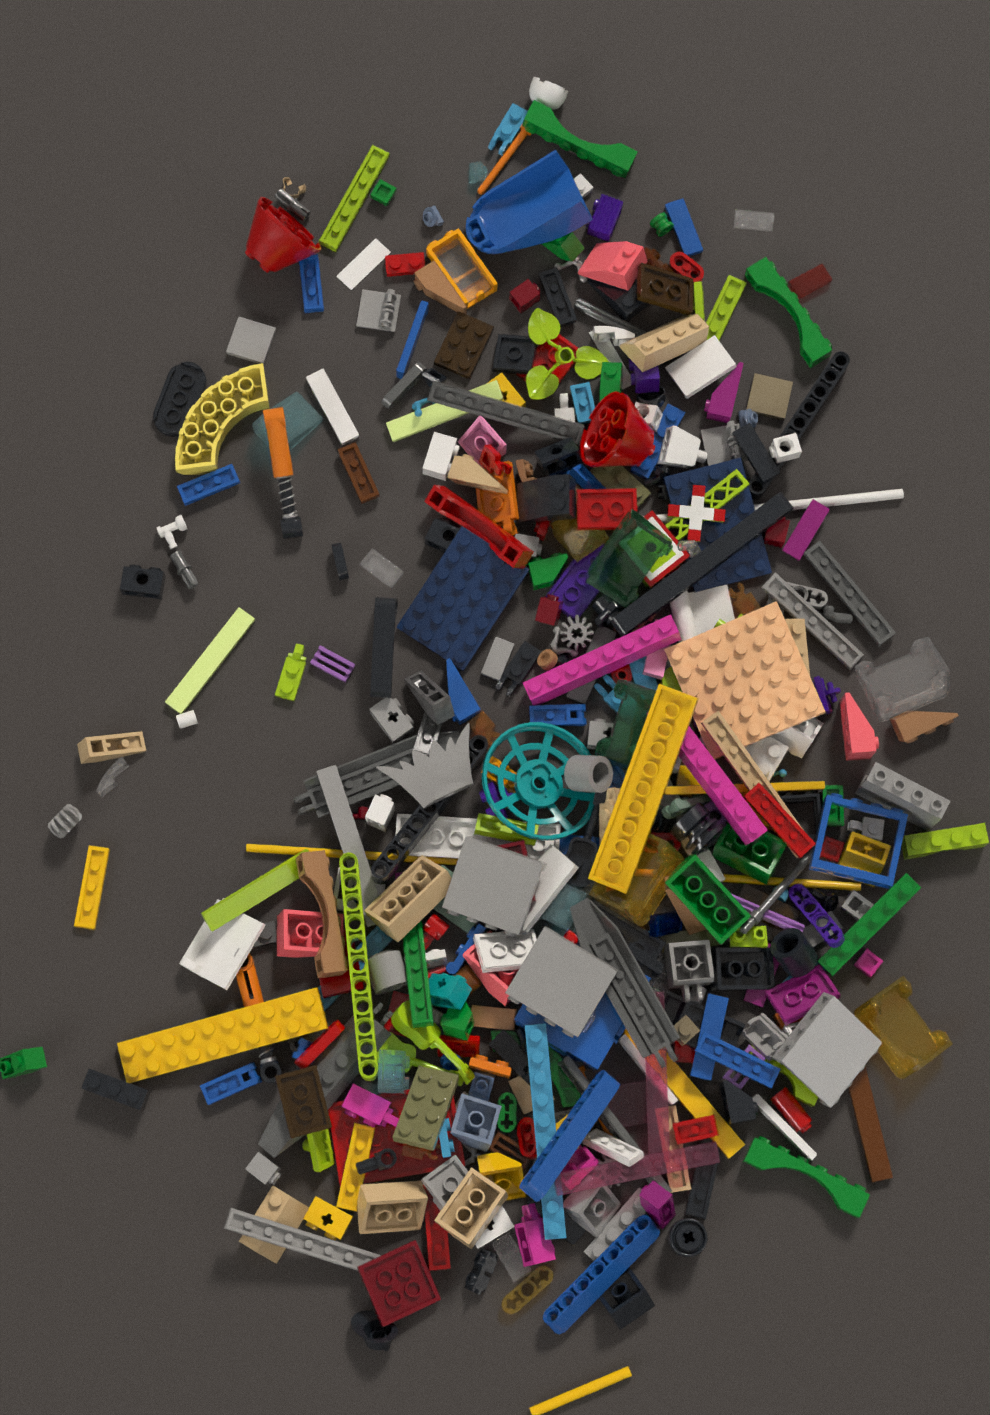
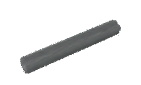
M578 298L575 302V309L611 327L630 331L635 334V338L646 333L645 330L581 298Z

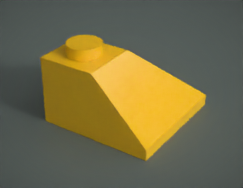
M498 1152L477 1156L479 1173L504 1189L508 1194L506 1200L526 1197V1193L519 1188L520 1183L524 1179L520 1162Z

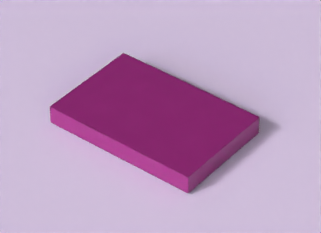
M820 964L816 965L810 973L802 977H793L765 991L768 1000L785 1026L804 1017L823 992L833 995L837 999L841 998L839 991Z

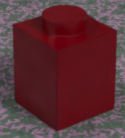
M527 279L509 292V300L520 313H523L540 301L541 291L536 283H531Z
M783 517L767 529L764 544L783 548L790 520H786Z
M547 594V597H541L535 621L553 626L558 625L563 601H560L558 596Z

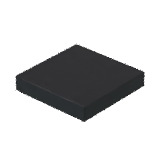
M498 334L493 372L527 375L534 366L537 344L531 340L530 336Z

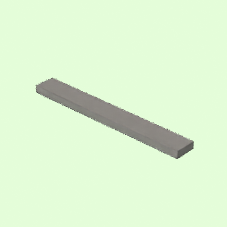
M333 765L316 772L343 854L350 852L355 854L358 859L364 911L379 894L372 879L368 860L337 767ZM346 860L348 868L354 866L355 862L353 860ZM352 880L353 885L355 887L357 882L355 880ZM364 912L367 927L376 925Z
M230 1208L224 1229L357 1271V1266L381 1256L234 1208Z

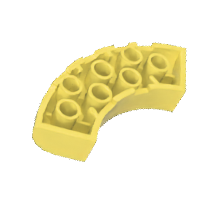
M263 363L241 368L229 376H224L222 380L206 389L195 405H192L179 431L175 453L176 472L183 475H200L217 470L219 451L228 432L246 416L270 408Z

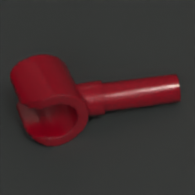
M358 807V814H353V818L355 820H366L365 816L369 808Z

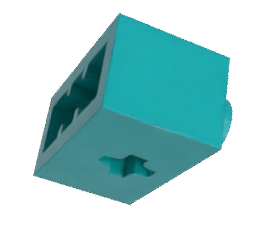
M432 973L429 978L432 1006L461 1010L472 988L466 983L467 980L460 975L450 976L446 973Z

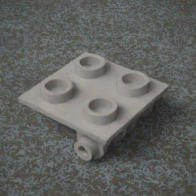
M362 289L356 326L395 332L401 295L395 294L393 289H388L385 293Z
M729 421L726 426L701 430L704 449L707 452L708 466L741 458L742 462L747 461L745 454L732 435L733 431L740 428L739 423L735 424L734 421Z

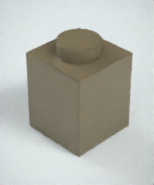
M687 1015L674 1025L680 1036L677 1041L682 1047L700 1031Z

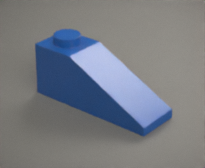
M449 658L446 660L448 695L450 696L455 714L451 719L453 722L457 721L461 725L481 714V709Z

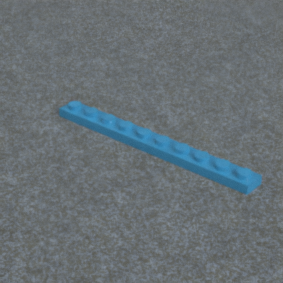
M546 1023L525 1025L537 1159L556 1133ZM559 1174L548 1192L541 1199L545 1240L566 1238L561 1174Z

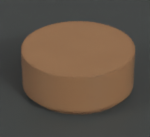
M546 649L539 654L537 664L543 670H550L557 663V654L550 649Z

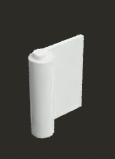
M727 585L696 593L685 591L670 603L673 620L681 637V640L678 641L679 643L713 629L719 619L726 623L735 619Z

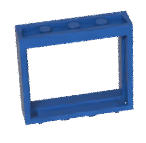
M836 793L826 795L809 870L890 889L894 883L908 814L903 813V810L898 808L884 809L883 805L871 803V805L864 804L862 800L857 798L843 799L842 795ZM831 804L899 821L887 876L819 860Z

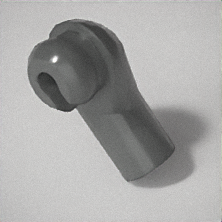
M825 606L823 608L824 613L822 614L825 619L836 623L851 624L853 619L851 614L836 613L833 606Z

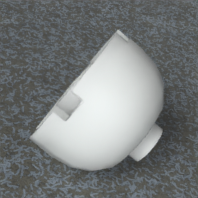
M533 77L529 89L531 100H536L552 110L559 108L564 103L569 91L549 81L541 82L539 81L540 78Z

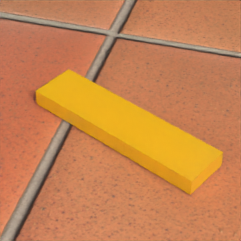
M90 845L88 847L74 927L96 929L110 853L109 848Z
M354 1123L336 1205L337 1208L356 1212L358 1210L357 1198L360 1185H363L365 1173L362 1175L358 1174L356 1163L369 1159L375 1127Z

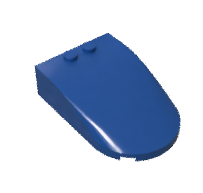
M554 150L482 195L472 208L474 210L470 218L467 217L466 234L470 242L479 251L487 254H499L561 238L593 219L568 166L558 152Z

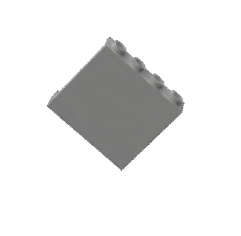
M875 762L868 776L865 774L855 793L872 803L883 805L884 809L898 808L903 810V813L908 814L907 821L926 831H929L942 819L950 803V800Z
M467 836L465 837L442 908L448 909L447 913L454 916H459V914L467 916L466 920L470 922H484L487 928L493 930L503 929L506 935L512 937L524 934L522 929L541 872L545 871L547 863Z
M545 926L505 993L509 995L508 999L515 1004L521 1002L526 1005V1010L537 1016L539 1013L544 1016V1021L555 1027L557 1024L562 1027V1032L572 1038L574 1035L579 1037L618 970Z
M823 992L772 1058L794 1074L820 1099L819 1102L831 1108L839 1101L842 1093L852 1085L854 1078L865 1068L868 1060L877 1053L882 1042L835 996Z

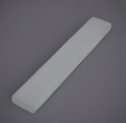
M776 572L761 587L794 619H805L806 630L849 670L864 655Z

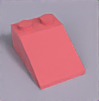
M627 241L597 243L579 269L578 275L629 291L637 279L638 266L641 263H647L644 247Z
M845 693L839 703L846 761L870 759L876 752V749H879L878 737H875L873 728L851 694Z
M283 909L277 916V956L294 958L315 957L323 935L321 912ZM337 913V916L341 919V936L344 937L343 914Z
M473 944L462 956L487 991L506 1006L511 1001L508 999L509 995L505 992L518 970L483 973L475 944Z

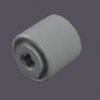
M572 756L565 766V782L572 791L605 792L610 787L613 779L612 765L604 756Z
M399 950L382 951L368 959L370 981L376 995L392 992L408 985L406 967Z

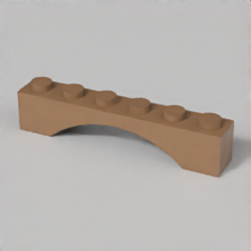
M325 850L302 852L295 858L299 879L314 894L323 920L322 941L314 957L318 978L341 976L348 971L349 961L344 953L345 940L341 936V919L337 916V899L333 895L332 890L333 878L329 874L330 861L326 856Z

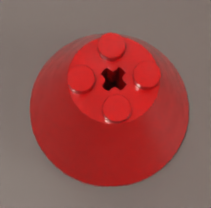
M260 197L249 232L245 254L251 259L259 261L261 263L259 266L265 272H277L317 254L321 250L320 244L317 243L315 245L312 241L314 239L313 235L292 215L281 207L277 209L272 206L273 202L271 200Z
M615 391L605 396L590 414L589 419H591L588 429L583 430L580 441L581 459L590 467H639L647 456H651L655 451V445H653L654 431L628 395Z

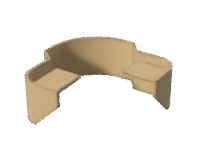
M289 177L283 178L284 191L286 189L284 184L285 181L287 183V186L292 184ZM305 184L299 186L300 191H298V194L290 196H292L295 199L298 198L300 194L305 193Z

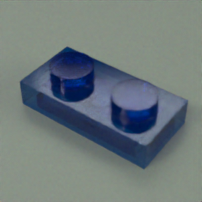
M677 911L650 915L649 936L659 937L682 931V920Z

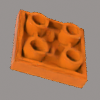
M477 1054L475 1058L472 1057L469 1063L470 1069L480 1070L508 1079L512 1070L511 1067H508L509 1063L500 1060H496V1063L489 1062L488 1057Z

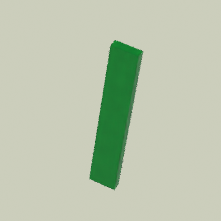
M421 920L403 937L413 1028L434 1026Z

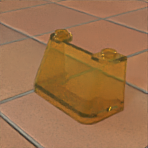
M649 834L628 893L625 894L597 882L593 885L589 895L639 926H644L666 895L665 877L671 875L675 868L684 861V857L668 841Z
M904 975L854 1010V1016L882 1042L878 1052L892 1072L901 1079L916 1072L953 1045L945 1032L941 1030L931 1032L910 1003L908 997L912 995V986Z

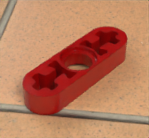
M339 1020L334 1021L294 1063L300 1069L308 1067L345 1029V1026Z

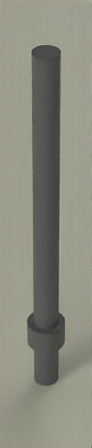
M813 847L759 908L750 913L751 917L740 928L743 934H747L755 924L757 925L763 919L764 913L810 863Z

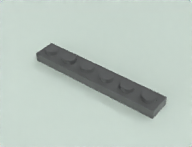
M821 541L804 552L803 555L879 647L896 634Z

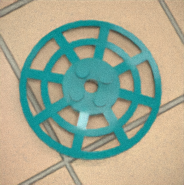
M529 722L508 729L491 745L485 756L482 768L483 790L492 811L511 830L527 838L541 841L562 839L574 834L588 822L594 806L595 793L577 792L563 788L561 776L564 775L565 766L569 759L563 753L550 746L553 735L568 742L580 755L591 754L580 740L565 729L542 722ZM526 731L545 732L542 744L528 743L519 746L515 734ZM507 739L512 751L503 759L500 768L490 764V759L496 748ZM540 750L539 758L527 761L523 751ZM548 753L558 758L564 765L557 769L547 762ZM514 756L521 766L516 774L505 770L509 761ZM487 771L498 776V789L502 800L496 803L491 798L488 789ZM503 779L514 782L516 793L507 797ZM534 780H540L543 783V788H537ZM560 796L571 798L563 812H560L554 804ZM521 800L528 805V816L516 809L513 803ZM577 800L589 801L590 803L584 816L576 825L572 826L565 817L574 809ZM508 807L514 815L527 822L526 831L512 824L499 810ZM547 807L554 816L547 819H537V808ZM559 822L566 830L555 835L534 834L535 824L548 825Z

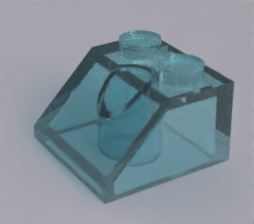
M379 1050V1094H405V1090H409V1077H405L406 1069L410 1068V1056H406V1051Z

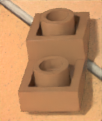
M524 459L516 460L522 482L537 479L531 477L533 475V467L529 464V461Z
M472 1005L471 1012L475 1022L474 1026L515 1030L514 1018L516 1017L517 1009Z

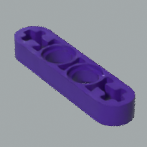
M802 884L791 886L788 895L793 904L830 947L836 948L841 946L845 938L839 926ZM796 892L802 894L804 898L803 901H801V899L797 895H795ZM813 904L816 906L815 910L810 913L806 912V906ZM825 918L828 920L824 927L817 926V922L820 919ZM831 929L832 933L835 936H837L838 939L835 940L831 938L828 931H830Z

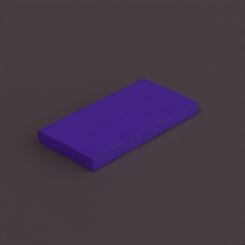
M591 536L547 594L558 596L559 600L563 601L561 612L575 621V615H579V618L582 616L624 561V558Z

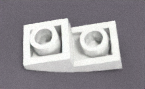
M594 326L593 341L607 342L613 339L614 346L620 347L621 344L635 338L634 333L617 327Z

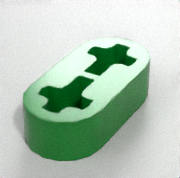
M506 1092L498 1098V1105L502 1107L497 1125L500 1131L510 1133L516 1127L517 1101L512 1093ZM505 1096H509V1099L513 1100V1104L509 1105V1111H505V1104H501V1100H505ZM505 1114H509V1121L513 1122L509 1129H505L504 1125H501V1121L505 1120Z

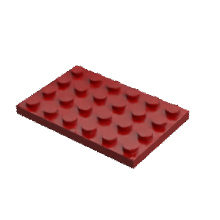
M410 1089L379 1094L377 1096L391 1102L390 1108L393 1109L391 1115L400 1118ZM454 1095L446 1118H449L451 1128L456 1114ZM344 1101L334 1102L328 1109L332 1125L331 1132L340 1187L354 1123L367 1125L363 1123L364 1118L358 1115L356 1118H353L344 1113L346 1110L342 1108ZM389 1123L385 1127L375 1125L369 1158L374 1157L373 1153L388 1148L396 1153L397 1161L391 1169L380 1172L376 1169L365 1173L363 1184L429 1173L454 1155L465 1166L462 1143L450 1134V1131H447L448 1140L453 1139L455 1152H451V1157L443 1158L440 1138H438L435 1149L432 1151L394 1142L393 1134L396 1127ZM383 1154L381 1161L383 1164L389 1165L392 1163V1158L389 1154Z

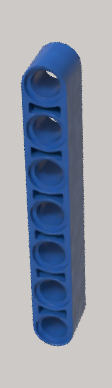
M601 1070L596 1074L520 1183L519 1188L534 1201L538 1202L545 1196L619 1089L620 1083L605 1070Z
M641 1215L636 1218L546 1309L543 1314V1320L554 1333L562 1334L567 1331L659 1237L660 1229L647 1215Z

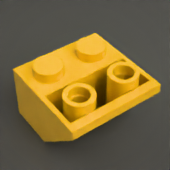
M852 831L846 841L839 865L880 875L891 846Z

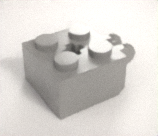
M709 940L668 943L664 947V956L669 989L681 988L684 1002H689V987L694 986L696 1000L702 1001V986L710 985L714 982ZM687 960H688V964H689V963L692 964V967H691V968H689V967L686 965Z

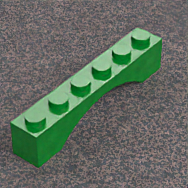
M536 100L532 102L523 120L522 127H525L527 132L537 134L545 141L553 142L559 145L561 149L577 154L583 160L588 159L594 162L597 167L610 170L617 177L622 176L626 178L638 151L622 143L600 145L579 139L560 124L550 107Z
M764 257L746 268L745 277L753 289L775 299L792 316L799 332V353L810 369L830 357L832 344L827 338L825 339L822 336L818 324L812 322L808 310L805 307L802 308L797 295L787 287L788 284L785 278L779 276L775 264L769 261L767 257Z
M905 873L844 934V943L836 948L831 947L818 959V962L833 976L921 887Z
M759 1136L758 1139H752L742 1160L743 1162L761 1171L771 1168H786L807 1174L827 1190L837 1209L855 1218H860L870 1194L865 1192V1187L856 1183L852 1186L846 1183L847 1179L838 1174H835L834 1177L827 1173L828 1169L818 1164L814 1167L808 1164V1159L800 1155L794 1157L789 1154L790 1150L778 1145V1148L770 1145L771 1141Z

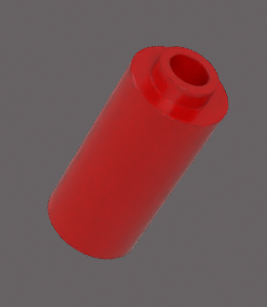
M784 1087L770 1099L796 1133L798 1131L804 1133L812 1126L810 1124L812 1118L787 1087Z

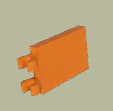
M505 461V463L512 467L509 475L503 471L501 476H497L495 472L489 474L508 490V493L503 494L476 488L478 511L500 527H503L509 534L515 536L518 534L514 520L519 519L513 465L512 462Z

